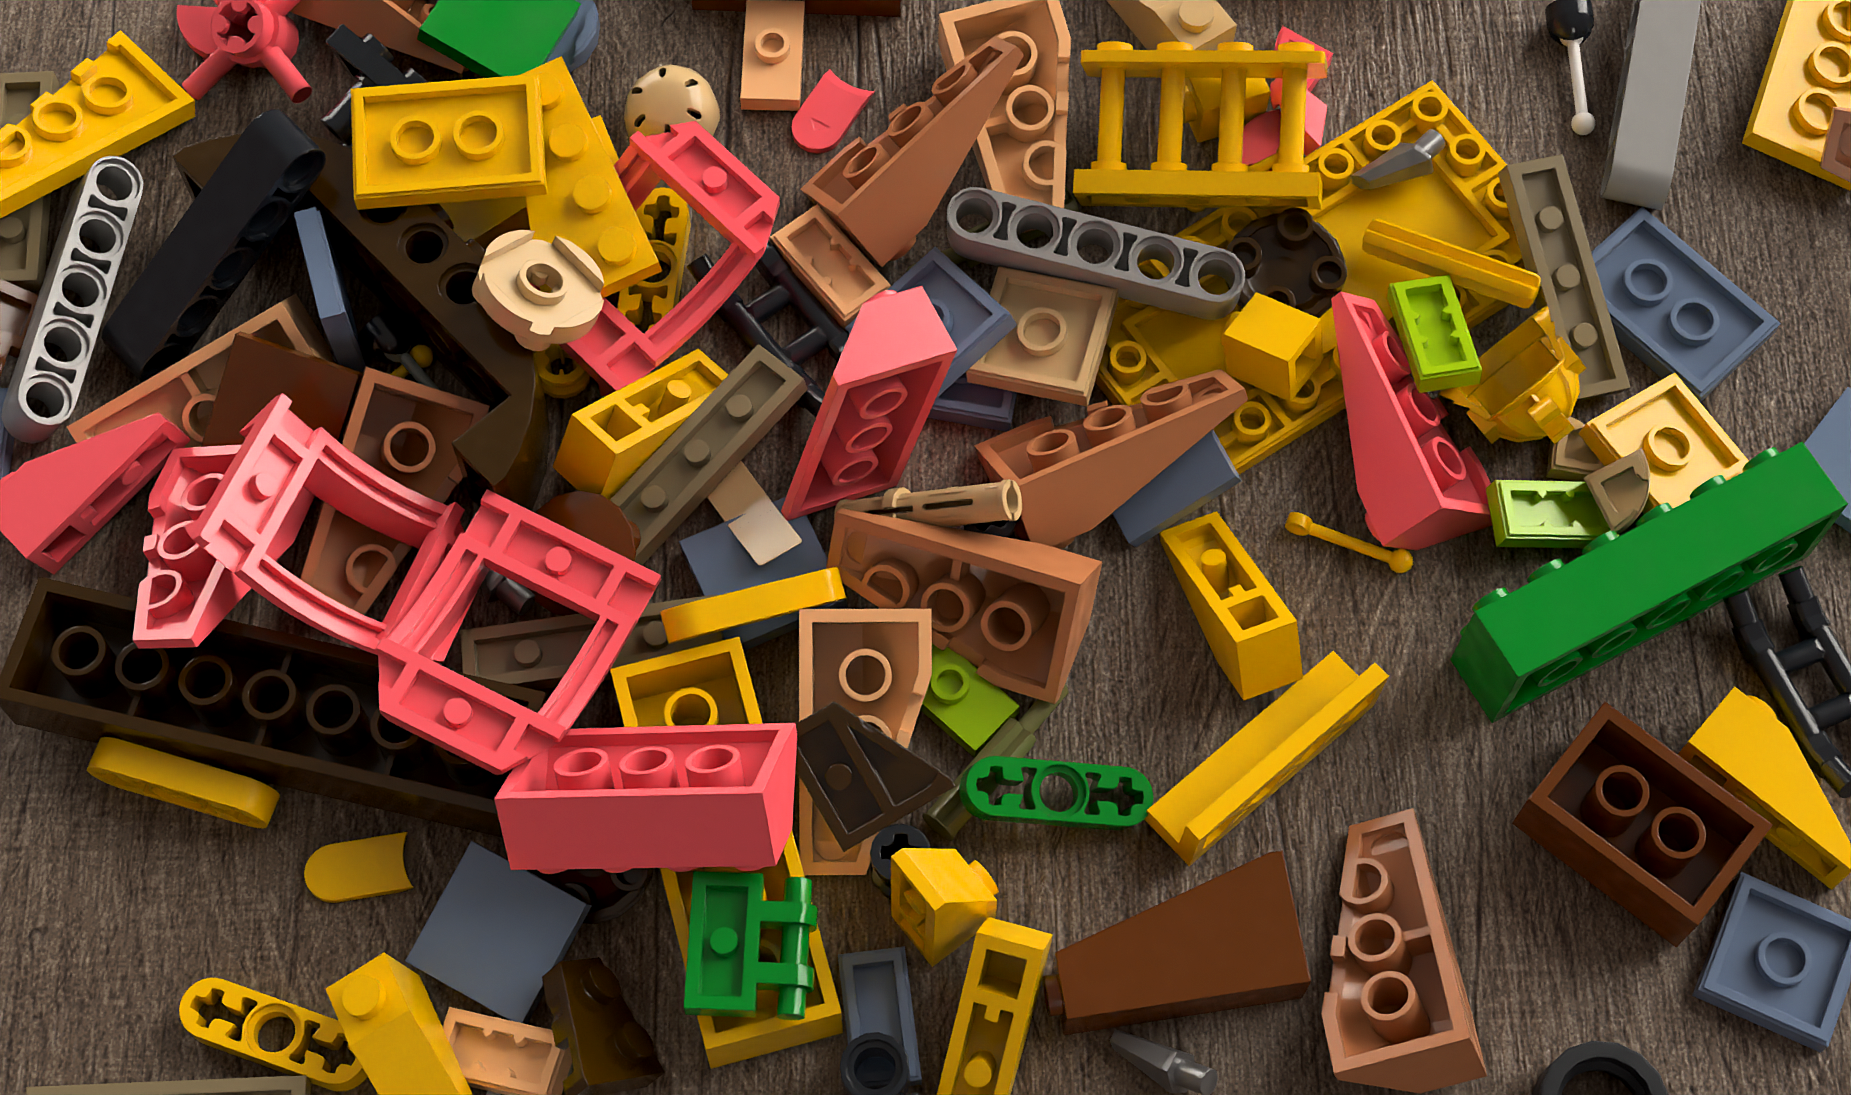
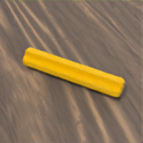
M1373 219L1363 236L1362 250L1367 254L1432 277L1450 275L1452 284L1523 309L1531 307L1540 289L1541 278L1536 273L1380 219Z

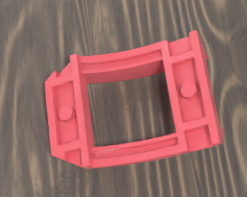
M696 121L670 125L671 132L644 136L640 131H637L629 137L630 145L614 164V168L635 212L662 179L726 238L731 245L703 279L672 310L644 334L606 298H603L602 309L592 329L575 341L558 344L599 384L601 396H607L646 376L679 349L723 305L765 253L780 205V197ZM530 283L535 289L540 291V286Z
M281 393L272 399L239 432L246 439L199 519L185 525L184 528L197 544L249 587L277 607L334 638L378 655L377 647L382 638H388L408 614L443 563L460 533H465L460 522L465 509L457 502L445 505L401 485L353 454L322 427L313 431L288 409L292 401L285 394ZM302 487L357 522L419 549L383 622L364 616L325 596L284 569L265 553ZM473 599L430 660L438 664L444 661Z
M487 489L481 498V506L465 533H460L443 563L408 614L388 638H382L377 647L380 714L389 722L495 775L504 774L562 740L615 662L660 583L661 575ZM490 569L597 622L568 671L538 713L430 660L473 599Z

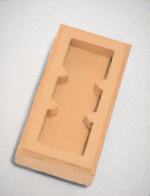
M746 0L740 94L741 110L798 111L800 109L805 1Z
M818 204L769 237L770 243L776 246L783 258L792 267L795 275L845 331V327L858 316L863 302L891 287L889 282Z
M449 1007L442 1027L469 1087L503 1095H562L564 1088L562 1081L568 1076L572 1058L569 1047L566 1050L555 1047L552 1030Z

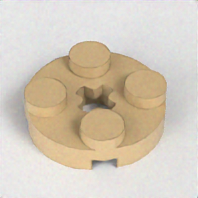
M532 230L511 231L497 237L487 247L472 286L473 297L497 324L514 334L520 345L532 351H543L548 349L551 343H568L586 335L594 326L604 302L601 296L604 280L597 264L584 250L564 238L555 236L551 244L543 240L532 239L535 233ZM530 283L536 286L546 284L552 290L550 293L542 292L535 289Z

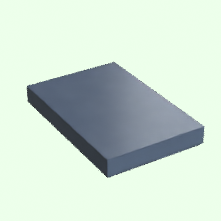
M1644 207L1636 211L1591 252L1617 340L1662 379L1676 373L1699 402L1703 401L1762 346L1781 324Z

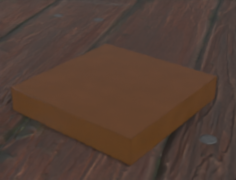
M240 331L235 334L201 447L242 445L246 438L239 432L272 399L281 393L285 394L292 401L288 409L313 431L322 427L338 442H341L362 372Z

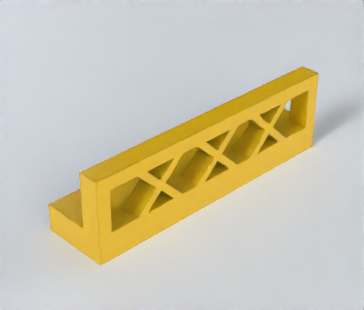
M1332 651L1306 673L1303 679L1293 684L1147 809L1148 816L1144 820L1188 866H1191L1375 705L1389 675L1374 663L1358 676Z

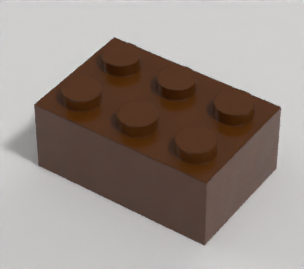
M1604 702L1534 790L1512 822L1513 825L1676 948L1699 925L1773 826L1768 820L1607 702Z

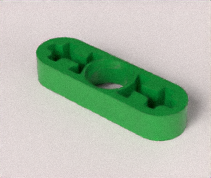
M988 756L970 766L964 772L959 784L960 799L966 810L979 819L1119 831L1143 821L1148 816L1147 809L1153 805V790L1148 779L1136 769L1122 766ZM990 771L995 773L997 784L1006 786H1017L1024 782L1022 773H1028L1029 775L1023 794H1004L995 800L994 805L988 804L989 798L986 792L977 791L976 783L987 778ZM1046 776H1060L1070 784L1073 791V800L1066 811H1053L1042 802L1040 785ZM1087 778L1092 779V784H1091V786H1090V789H1089V785H1088ZM1118 783H1123L1122 789L1124 794L1134 796V805L1124 809L1122 815L1118 814L1117 804L1108 801H1095L1088 805L1090 814H1085L1084 812L1090 793H1108L1117 788ZM1022 798H1024L1026 809L1020 808Z

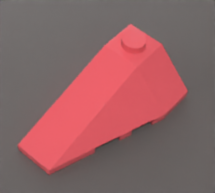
M1339 292L1331 298L1357 492L1367 511L1365 513V522L1368 529L1384 547L1420 550L1492 526L1486 488L1491 482L1480 460L1470 446L1460 452L1440 422V420L1449 415L1438 397L1432 399L1427 392L1418 393L1416 384L1410 376L1412 372L1402 342L1375 300Z
M241 445L172 449L149 495L148 511L153 517L152 535L144 537L143 553L149 560L147 577L139 583L133 631V642L138 649L198 647L251 589V587L197 544L184 528L185 525L199 519ZM304 487L300 489L265 552L274 561H277L294 543L315 495Z

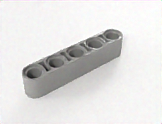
M1633 0L1601 184V198L1662 210L1669 193L1674 172L1701 0Z
M118 156L100 158L94 162L72 192L2 406L1 418L4 427L11 436L21 442L33 444L45 441L70 417L75 408L143 193L141 173L133 163L125 158ZM97 184L110 188L115 193L118 201L103 196L98 190ZM79 236L88 237L95 241L100 247L101 254L86 249L81 243ZM62 289L72 290L82 298L85 307H78L69 303L64 297ZM44 343H53L61 347L68 361L61 362L52 358L47 353ZM26 398H37L44 402L48 407L50 417L45 418L34 414L28 407Z
M969 187L960 190L952 197L947 206V239L950 247L964 258L997 267L1001 266L1118 289L1119 298L1205 320L1224 318L1234 310L1245 282L1244 267L1234 253L1183 238L981 187ZM979 214L990 222V226L982 232L969 233L963 230L958 223L967 215ZM1037 229L1044 232L1050 238V242L1040 248H1029L1019 241L1018 236L1024 231ZM1095 244L1105 248L1110 258L1105 262L1092 264L1084 261L1079 256L1078 251L1083 246ZM1149 259L1158 260L1168 267L1170 274L1161 279H1150L1141 273L1138 265ZM1209 274L1218 275L1228 283L1230 290L1220 295L1210 294L1200 286L1198 280Z

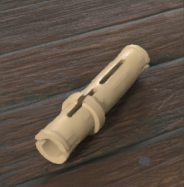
M1010 479L996 483L957 486L913 493L905 487L888 489L884 496L840 500L835 507L834 520L836 511L842 508L944 527H957L1002 520L1015 521L1021 515L1022 496L1017 483Z

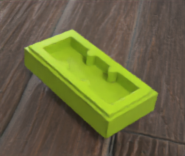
M1450 275L1390 283L1387 299L1418 393L1480 384L1482 367Z
M1494 480L1486 488L1496 547L1584 548L1595 538L1611 531L1586 482Z
M932 644V676L920 710L975 758L1009 718L1014 719L1019 714L1020 706L998 686H994L976 674L977 668L963 656L948 647L942 651Z

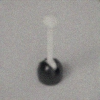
M1556 0L1545 9L1546 25L1551 38L1561 46L1568 47L1576 115H1574L1571 121V127L1575 133L1587 135L1593 131L1595 119L1592 114L1588 113L1579 45L1590 36L1594 27L1593 6L1590 0Z

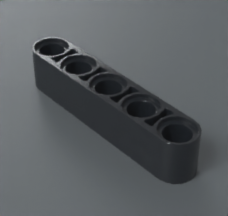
M271 109L262 113L247 126L105 324L101 336L104 344L141 383L188 356L323 170L326 161L324 151L280 109Z

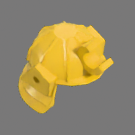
M1545 306L1478 357L1482 367L1480 384L1443 389L1438 392L1439 395L1453 400V404L1467 407L1464 411L1491 444L1499 438L1514 442L1539 440L1545 436H1548L1556 444L1575 429L1568 418L1572 415L1580 393L1578 375L1587 368L1561 336H1555L1554 321L1551 322L1548 306Z

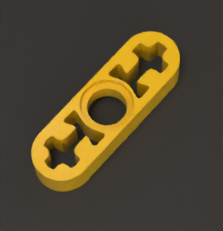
M665 187L654 188L637 209L636 214L657 259L667 263L671 271L662 281L650 283L642 280L620 290L617 309L632 324L638 325L642 321L643 301L652 302L651 308L654 324L649 325L648 330L678 304L691 227L687 202L674 190ZM660 211H669L672 217L668 218L665 222V242L655 240L656 233L653 220L658 219Z
M832 567L662 610L660 614L668 644L799 612V609H811L846 599L839 569L838 567Z
M112 737L100 738L87 767V771L92 776L112 786L254 828L263 829L268 827L280 797L276 790L255 779Z
M206 978L194 983L188 988L181 999L179 1007L181 1022L186 1030L202 1044L290 1076L306 1075L312 1084L332 1091L354 1089L368 1077L357 1058H355L351 1066L340 1064L335 1073H330L331 1065L326 1059L317 1053L308 1051L312 1028L318 1029L312 1036L318 1045L331 1050H339L343 1042L347 1041L339 1020L221 978ZM221 996L223 1005L232 1014L245 1018L241 1040L235 1041L241 1034V1031L231 1022L214 1019L209 1027L206 1028L207 1021L199 1014L201 1006L203 1004L214 1006ZM251 1005L255 1006L249 1013V1007ZM275 1017H286L292 1020L295 1025V1035L288 1047L278 1052H267L260 1048L258 1034L261 1027L268 1020ZM348 1044V1049L353 1054V1056H355ZM305 1055V1062L303 1064L297 1063Z

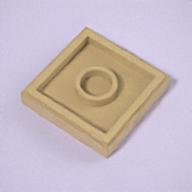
M999 266L990 296L1012 315L1017 326L966 371L967 382L1088 407L1119 301L1118 289Z

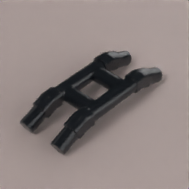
M768 240L765 253L756 263L755 267L771 288L746 305L743 304L741 297L734 291L716 313L734 329L751 350L758 344L804 378L808 390L799 398L796 404L808 410L814 417H817L825 392L818 387L816 381L807 375L800 365L826 347L830 355L838 363L850 333L838 324L795 275L792 267L783 258L776 246L772 245ZM705 253L690 263L687 269L697 283H699L714 264ZM790 305L810 329L781 348L761 324Z
M1798 566L1779 573L1778 577L1789 603L1787 608L1792 621L1804 640L1775 653L1773 650L1775 646L1767 634L1762 619H1759L1748 590L1743 589L1723 597V601L1733 624L1731 629L1741 653L1747 663L1752 664L1799 744L1798 746L1809 767L1819 778H1824L1839 797L1848 798L1851 796V769L1842 760L1843 755L1832 744L1826 732L1822 730L1851 718V662L1830 629L1829 625L1831 623L1823 612L1818 596L1813 594L1803 566ZM1820 662L1839 695L1808 708L1789 674Z

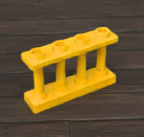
M1107 41L1098 43L1097 50H1082L1081 65L1087 76L1101 77L1097 161L1091 162L1090 169H1074V196L1081 206L1232 208L1241 206L1257 209H1288L1291 207L1321 209L1323 185L1320 173L1309 172V166L1303 164L1307 79L1327 78L1328 65L1325 52L1314 51V45L1304 42L1282 43L1278 45V51L1253 50V45L1244 42H1223L1217 45V50H1193L1191 44L1176 41L1159 43L1156 50H1133V46L1129 43ZM1125 77L1161 78L1157 162L1151 163L1150 170H1127V164L1121 162ZM1185 78H1222L1218 162L1211 164V171L1187 170V165L1181 163ZM1246 78H1282L1279 163L1272 165V171H1248V165L1242 163Z

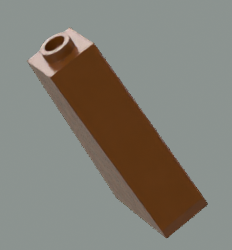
M1283 850L1269 852L1055 952L1052 974L1042 976L1048 1016L1060 1015L1063 1035H1071L1303 998L1311 983V977Z

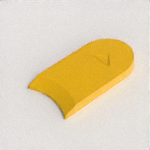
M408 832L334 843L319 848L310 856L305 866L304 877L307 887L316 898L329 903L399 893L414 888L407 877L403 857L404 844Z

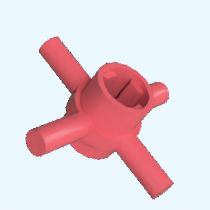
M213 0L217 8L213 12L210 23L211 35L219 47L182 82L186 92L194 99L200 100L236 64H240L250 68L261 67L267 69L293 103H301L311 95L312 88L291 62L298 48L299 32L294 21L287 16L301 0Z

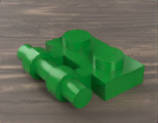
M693 871L684 995L685 1015L756 1017L758 990H773L778 992V1018L791 1021L805 1018L806 994L814 990L815 972L813 967L808 966L809 934L817 929L818 908L811 904V879L804 877L786 878L784 882V900L763 901V873ZM761 929H777L782 931L780 963L759 962Z

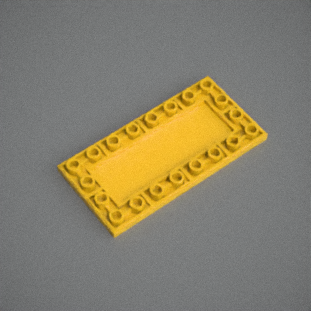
M1433 80L1303 158V164L1309 166V172L1320 173L1323 185L1322 208L1304 210L1308 211L1315 222L1320 223L1337 239L1347 267V278L1341 292L1375 300L1399 338L1398 329L1387 299L1389 284L1432 276L1365 253L1362 250L1363 236L1373 219H1380L1526 270L1498 172L1507 164ZM1429 129L1440 133L1445 140V147L1432 159L1434 170L1432 174L1371 190L1360 189L1352 184V174L1376 160L1400 142L1414 144ZM1241 206L1219 208L1174 236L1226 250L1234 236L1251 221L1273 213L1281 214L1286 209H1257ZM1149 259L1138 265L1141 273L1150 279H1161L1170 274L1168 267L1158 260ZM1209 274L1198 280L1200 286L1210 294L1220 295L1229 291L1225 280L1218 275ZM1453 284L1468 330L1509 305V303ZM1119 298L1095 383L1113 405L1131 406L1141 403L1140 398L1142 394L1149 388L1218 369L1226 372L1225 350L1221 344V334L1228 318L1236 311L1241 312L1242 308L1236 304L1234 310L1226 317L1218 320H1205ZM1332 307L1319 318L1322 325L1323 361L1291 402L1232 377L1245 388L1248 400L1213 430L1239 475L1346 408Z

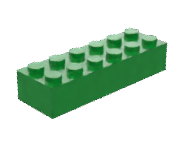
M1803 441L1781 453L1778 452L1776 447L1766 449L1749 460L1743 466L1742 470L1744 472L1727 481L1723 475L1714 476L1693 490L1689 495L1690 500L1675 508H1672L1668 502L1660 504L1639 518L1636 522L1637 527L1621 536H1618L1614 530L1606 532L1587 544L1582 550L1583 555L1565 565L1561 559L1552 560L1535 570L1528 577V584L1511 593L1505 587L1498 588L1478 600L1472 607L1474 614L1469 623L1460 631L1462 637L1450 660L1491 723L1723 602L1724 596L1747 589L1808 557L1847 507L1848 503Z

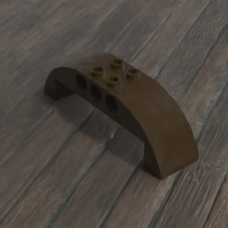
M241 134L211 138L184 146L172 155L192 201L196 199ZM309 136L324 151L326 156L325 166L288 219L297 211L316 207L317 211L320 210L337 258L388 310L396 309L409 324L413 335L423 345L428 346L432 350L433 355L480 403L490 406L488 410L490 413L452 442L469 497L480 507L481 498L488 489L532 511L547 469L550 444L547 402L534 352L520 345L515 335L497 324L473 297L472 286L486 251L474 239L470 238L464 242L453 231L454 224L439 203L358 210L354 201L352 149L323 138Z

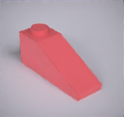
M158 412L27 461L16 472H12L0 480V531L26 559L55 574L164 467L173 448H183L191 439Z

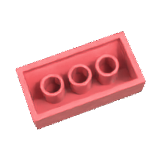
M922 286L898 293L894 290L882 291L869 298L866 302H863L830 380L783 503L781 513L787 521L836 506L843 499L855 500L897 486L957 352L955 344Z
M765 723L569 729L558 744L514 767L494 798L510 870H538L545 874H555L567 869H603L610 873H620L633 868H668L675 872H687L699 867H735L741 871H754L766 866H776L792 831L797 750L796 724Z

